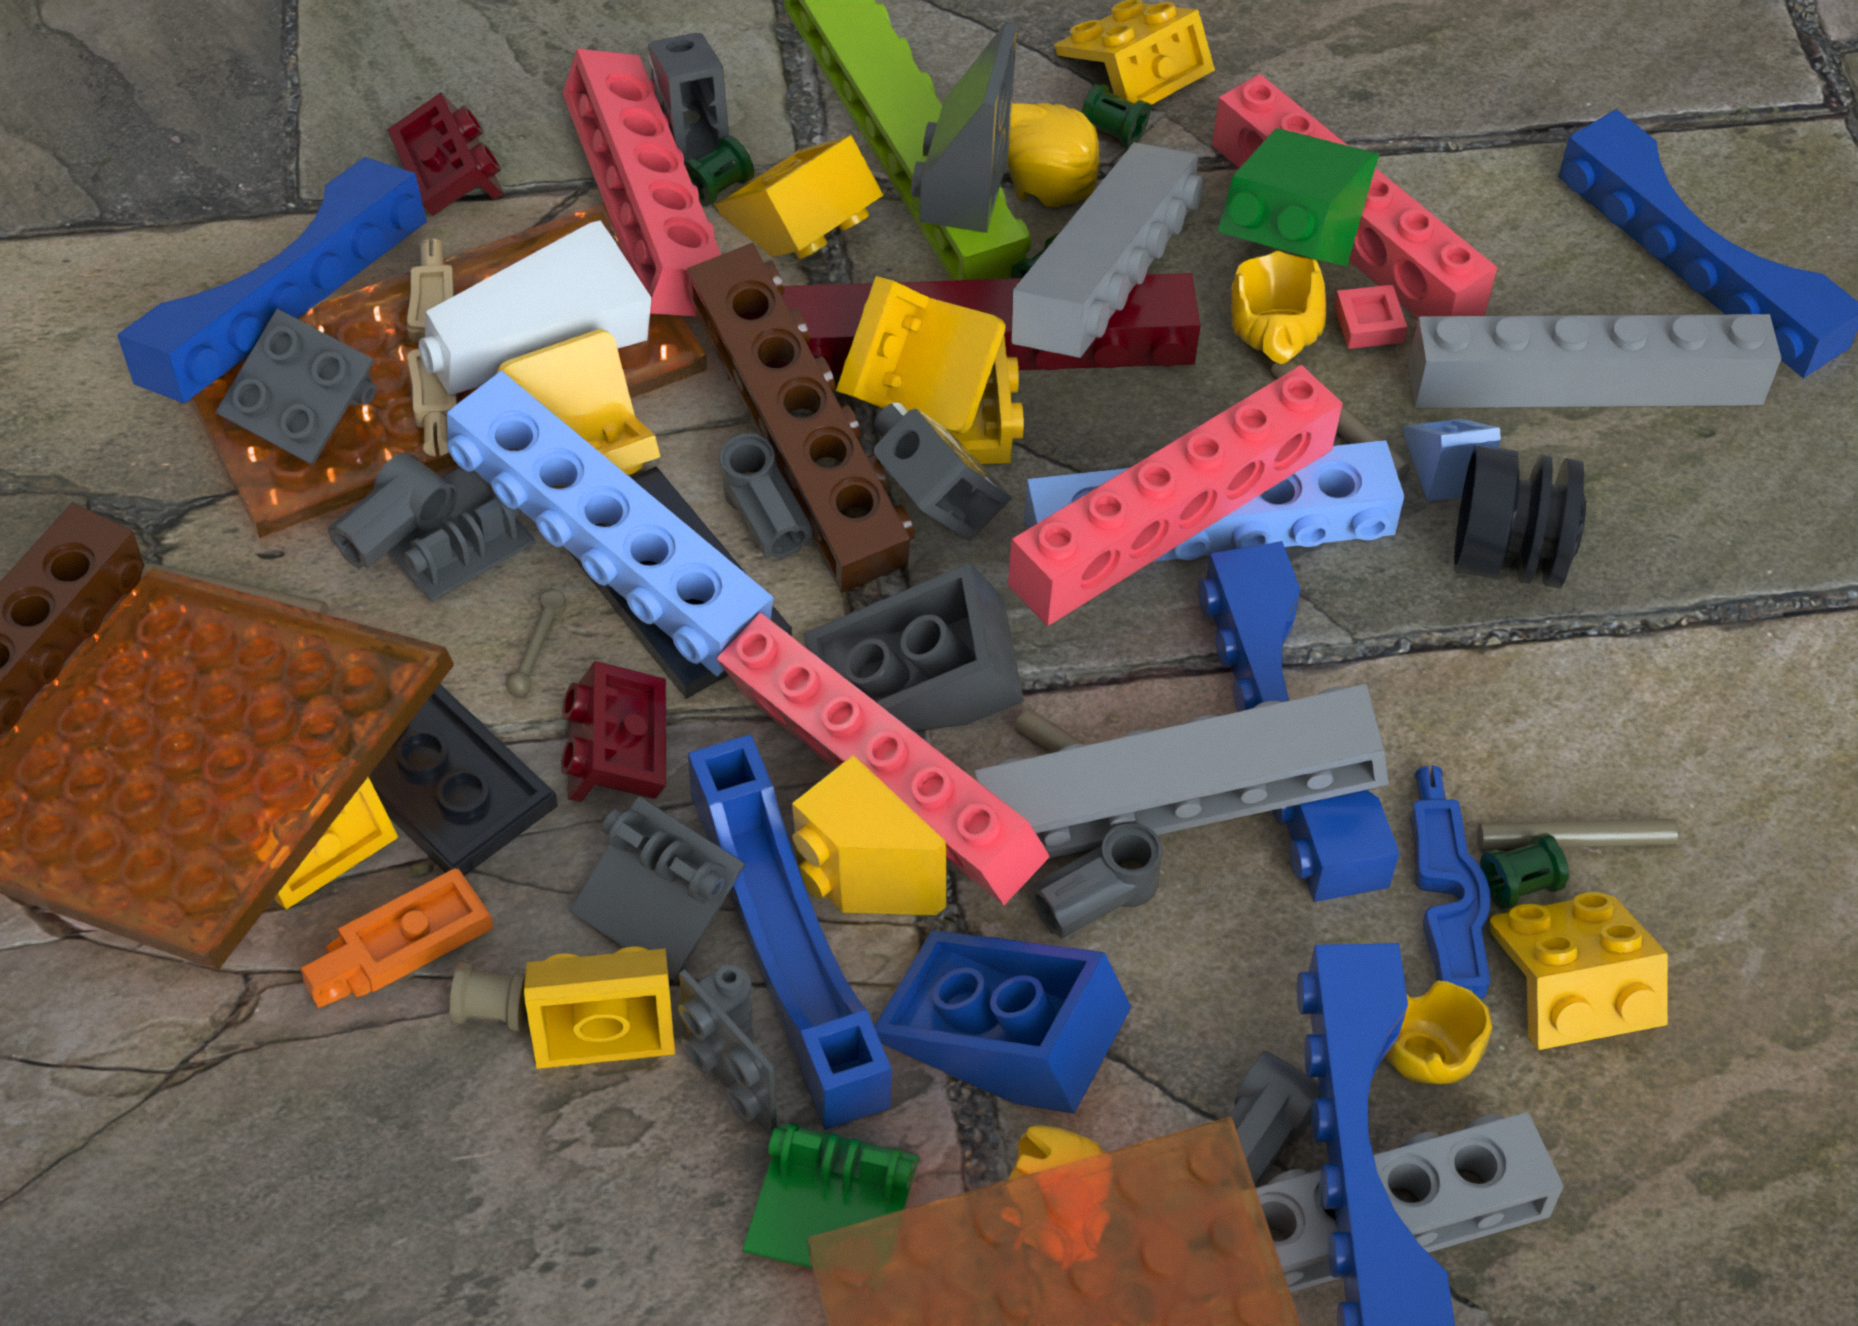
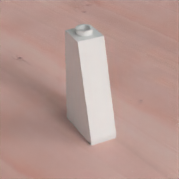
M601 220L591 222L427 310L425 338L419 340L420 357L426 371L429 374H437L448 395L456 394L482 386L497 374L499 366L507 360L597 329L608 331L614 337L617 349L647 341L651 296Z

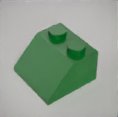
M1275 128L1233 175L1217 232L1347 267L1379 154Z

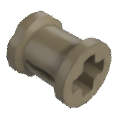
M460 961L455 970L451 986L450 1021L454 1024H464L470 1018L507 1023L510 1030L521 1032L527 1019L524 996L526 969L518 968L514 975L474 970L472 963Z

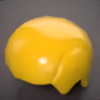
M1448 981L1434 982L1431 988L1420 997L1412 998L1407 994L1408 1007L1397 1041L1386 1054V1060L1403 1077L1414 1083L1443 1085L1465 1079L1478 1065L1486 1051L1492 1030L1489 1008L1473 991Z

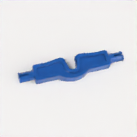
M1432 765L1429 775L1428 766H1424L1414 773L1420 800L1414 803L1410 818L1415 845V883L1423 891L1452 894L1459 901L1428 908L1423 918V931L1435 967L1436 980L1448 981L1471 990L1480 999L1486 997L1490 984L1482 935L1490 909L1489 885L1479 864L1468 854L1458 800H1446L1442 769Z

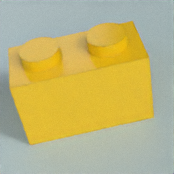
M852 135L796 151L714 205L721 216L770 256L777 257L795 253L796 257L801 259L824 247L828 243L824 235L835 227L843 231L866 219L870 215L866 207L884 195Z
M854 755L792 803L795 831L792 838L796 846L797 865L804 886L812 896L817 899H822L825 896L842 913L937 916L946 908V841Z
M626 947L613 954L583 957L564 953L553 955L543 961L526 963L524 996L537 1069L675 1055L666 948L648 950L643 947Z

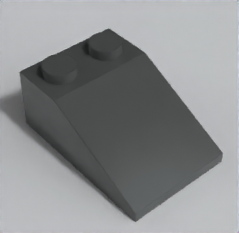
M1004 23L944 99L938 122H928L923 142V156H927L926 163L916 162L911 184V196L920 197L919 222L988 232L1009 154L1017 37L1016 23Z
M971 562L804 633L805 645L808 650L912 731L967 725L1024 702L1004 598Z

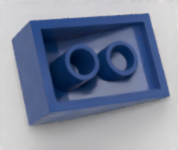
M931 930L874 1027L881 1044L1009 1102L1075 1114L1129 1013L1131 1005L1105 952Z

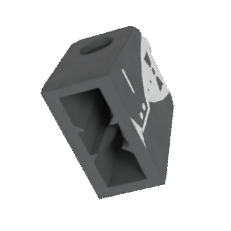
M691 33L652 41L648 44L651 79L654 82L656 97L663 113L668 116L670 131L677 148L681 149L684 161L688 158L697 160L716 149L717 142L724 136L729 135L723 65L702 33ZM694 110L701 117L697 122L689 124L684 111Z
M895 402L883 408L876 416L873 426L883 438L874 446L873 454L924 513L969 541L1013 498L952 433L919 409L913 408L908 411L901 403Z

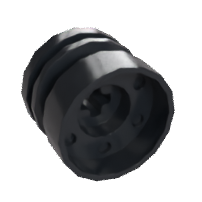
M1475 444L1467 467L1458 515L1454 547V571L1456 573L1496 578L1504 563L1506 553H1516L1518 580L1522 583L1530 584L1539 558L1543 557V584L1548 587L1561 588L1565 583L1571 562L1578 553L1584 529L1587 501L1584 492L1583 461L1565 458L1560 466L1556 483L1552 484V457L1540 454L1532 469L1529 480L1519 479V458L1516 450Z

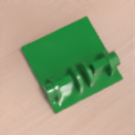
M782 1123L781 1128L775 1127L768 1149V1154L772 1155L742 1251L883 1287L919 1156L902 1152V1150L896 1148L893 1150L864 1143L855 1138L840 1137L839 1134L835 1133L827 1134L799 1127L798 1124Z

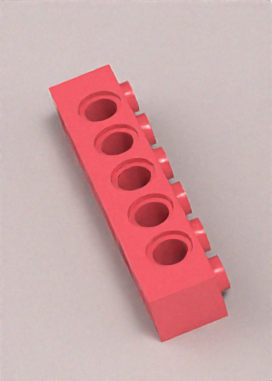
M577 48L562 94L624 257L651 296L650 313L697 316L689 300L687 268L720 256L721 252L714 238L713 225L707 221L700 204L698 189L692 184L684 165L683 153L681 149L677 148L670 131L668 116L663 113L656 97L654 82L652 79H649L639 55Z
M1261 74L1254 76L1219 97L1212 146L1238 168L1247 161L1275 128L1347 145ZM1375 168L1349 261L1378 286L1393 285L1399 303L1416 318H1419V316H1484L1498 267Z
M1303 365L1296 367L1012 538L1008 586L1046 626L1051 625L1332 451L1343 403Z
M761 612L716 658L747 699L834 769L854 755L946 841V859L1002 905L1005 906L1050 857L1028 820Z

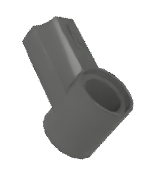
M745 433L729 439L721 448L720 466L726 501L740 512L765 558L777 557L779 560L798 553L801 547L813 538V529L776 465L773 446L766 438L757 434ZM746 472H756L754 474L749 475L743 474Z
M406 452L399 453L390 458L381 468L374 483V490L328 527L330 539L340 550L344 559L359 570L362 567L369 568L416 528L427 532L439 527L449 517L455 507L457 489L452 483L413 455Z
M1124 823L1115 826L1106 834L1102 846L1031 885L1030 895L1036 905L1039 917L1051 934L1055 933L1063 939L1120 906L1136 907L1147 903L1154 897L1159 887L1162 844L1158 835L1142 824ZM1125 860H1133L1141 863L1144 867L1128 870L1120 867L1118 863Z
M1264 1051L1254 1062L1243 1080L1235 1098V1107L1202 1153L1200 1165L1209 1172L1213 1181L1223 1188H1237L1240 1192L1257 1188L1290 1138L1295 1141L1298 1140L1311 1123L1313 1101L1315 1098H1321L1319 1081L1314 1078H1308L1306 1073L1269 1051Z

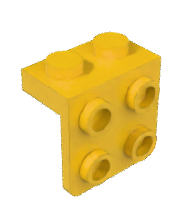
M876 276L869 297L864 305L863 314L848 357L845 360L836 391L881 410L889 404L899 402L908 411L913 408L919 409L947 430L959 434L966 433L970 430L1005 332V323L994 315L932 299L893 280Z
M597 329L507 360L499 366L497 373L502 370L625 474L631 475L636 473L643 467V463L661 457L655 435L635 417L616 342L608 331ZM552 486L551 488L562 489V488H566V487H564V486Z
M1586 892L1575 896L1573 900L1543 906L1538 904H1521L1513 907L1510 912L1495 914L1490 918L1491 935L1527 977L1528 1038L1538 1050L1668 1025V953L1614 896L1600 892Z

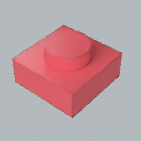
M1393 285L1338 290L1336 292L1334 309L1348 349L1404 343L1408 327Z

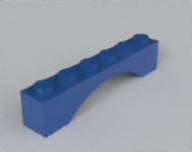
M1615 109L1569 136L1558 177L1725 315L1770 314L1782 358L1781 361L1803 379L1851 348L1858 331V301L1822 273L1796 269L1764 259L1731 243L1709 228L1683 203L1670 185L1659 159L1657 141L1619 110Z
M367 157L362 158L326 184L324 200L315 219L301 236L279 255L255 270L228 283L192 296L160 303L122 330L117 336L133 384L185 404L250 355L276 309L298 319L425 224L427 219L416 174Z
M1282 541L1210 553L1206 579L1199 581L1198 594L1202 612L1205 617L1213 616L1218 629L1216 631V648L1220 663L1223 667L1231 666L1235 678L1233 693L1238 712L1253 709L1258 704L1267 701H1289L1282 672V647L1293 628L1301 589ZM1368 790L1272 810L1277 823H1286L1292 839L1289 844V854L1294 874L1298 879H1306L1313 902L1390 888L1399 857V850L1379 797Z
M749 734L689 752L691 798L708 840L746 863L729 893L824 1130L891 1108V1065L866 1007L857 998L844 977L818 922L789 842L772 782L752 735Z
M1399 943L1315 945L1308 972L1298 973L1297 1003L1299 1013L1301 1015L1310 1014L1313 1034H1307L1305 1037V1068L1308 1078L1318 1077L1321 1097L1315 1098L1313 1101V1134L1316 1142H1326L1329 1164L1321 1166V1200L1324 1209L1335 1210L1337 1232H1331L1329 1235V1266L1333 1278H1343L1346 1302L1338 1303L1337 1326H1455L1448 1273L1417 1242L1396 1213L1378 1175L1369 1139L1368 1094L1370 1084L1378 1065L1398 1039L1408 1007Z

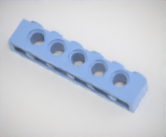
M502 370L447 412V448L454 461L468 472L474 470L491 484L497 497L507 507L511 509L519 508L531 518L549 543L556 547L564 546L577 557L587 574L595 582L603 586L608 584L627 600L632 612L646 624L654 623L673 639L678 651L690 662L695 664L700 662L714 675L718 676L724 671L716 659L722 651L760 612L771 620L774 600L772 595ZM508 449H520V450H519V451H509ZM552 486H564V487H566V488L555 489V488H551V487H552ZM607 523V524H610V525H612V526H609V527H600V526H596V525H594V524ZM642 561H653V562H656V563H658V564H657V565L648 566V565L640 564L639 562H642ZM697 599L704 603L693 605L685 602V600Z
M1387 441L1333 446L1332 451L1152 562L1174 559L1195 560L1203 556H1210V553L1279 541L1283 542L1284 547L1299 545L1312 547L1326 542L1353 539L1374 540L1382 536L1395 535L1404 501V494ZM1129 468L1027 479L1024 511L1026 528H1031Z

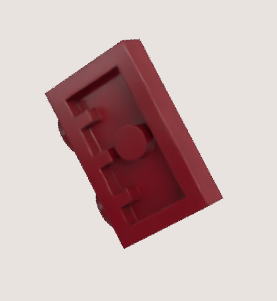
M441 92L387 129L405 170L416 174L423 207L432 216L478 185L493 200L504 195L496 177V174L501 171L500 164L491 150L483 142H479L477 137L484 132L480 123L467 106L463 105L457 109Z
M594 661L579 683H571L563 701L562 717L564 720L569 721V739L563 750L561 771L563 774L568 775V799L582 802L594 785L656 799L666 787V679Z

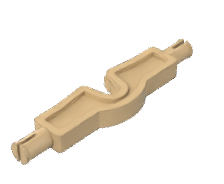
M425 239L420 243V266L411 268V295L407 315V330L410 340L419 343L421 338H425L426 311L455 296L453 270L451 265H444L445 246L438 239H433V256H431L429 239ZM419 349L412 350L408 353L407 358L413 387L415 424L419 428H424V452L430 456H436L435 438L437 437L440 456H443L449 452L447 448V412L458 404V393L448 395L437 374H429L426 371Z

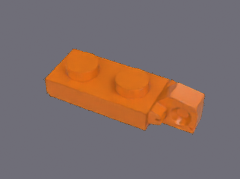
M454 868L338 928L339 937L325 947L327 954L301 967L304 987L318 1009L349 996L351 992H353L356 998L366 995L370 991L375 992L492 930V916L459 868Z

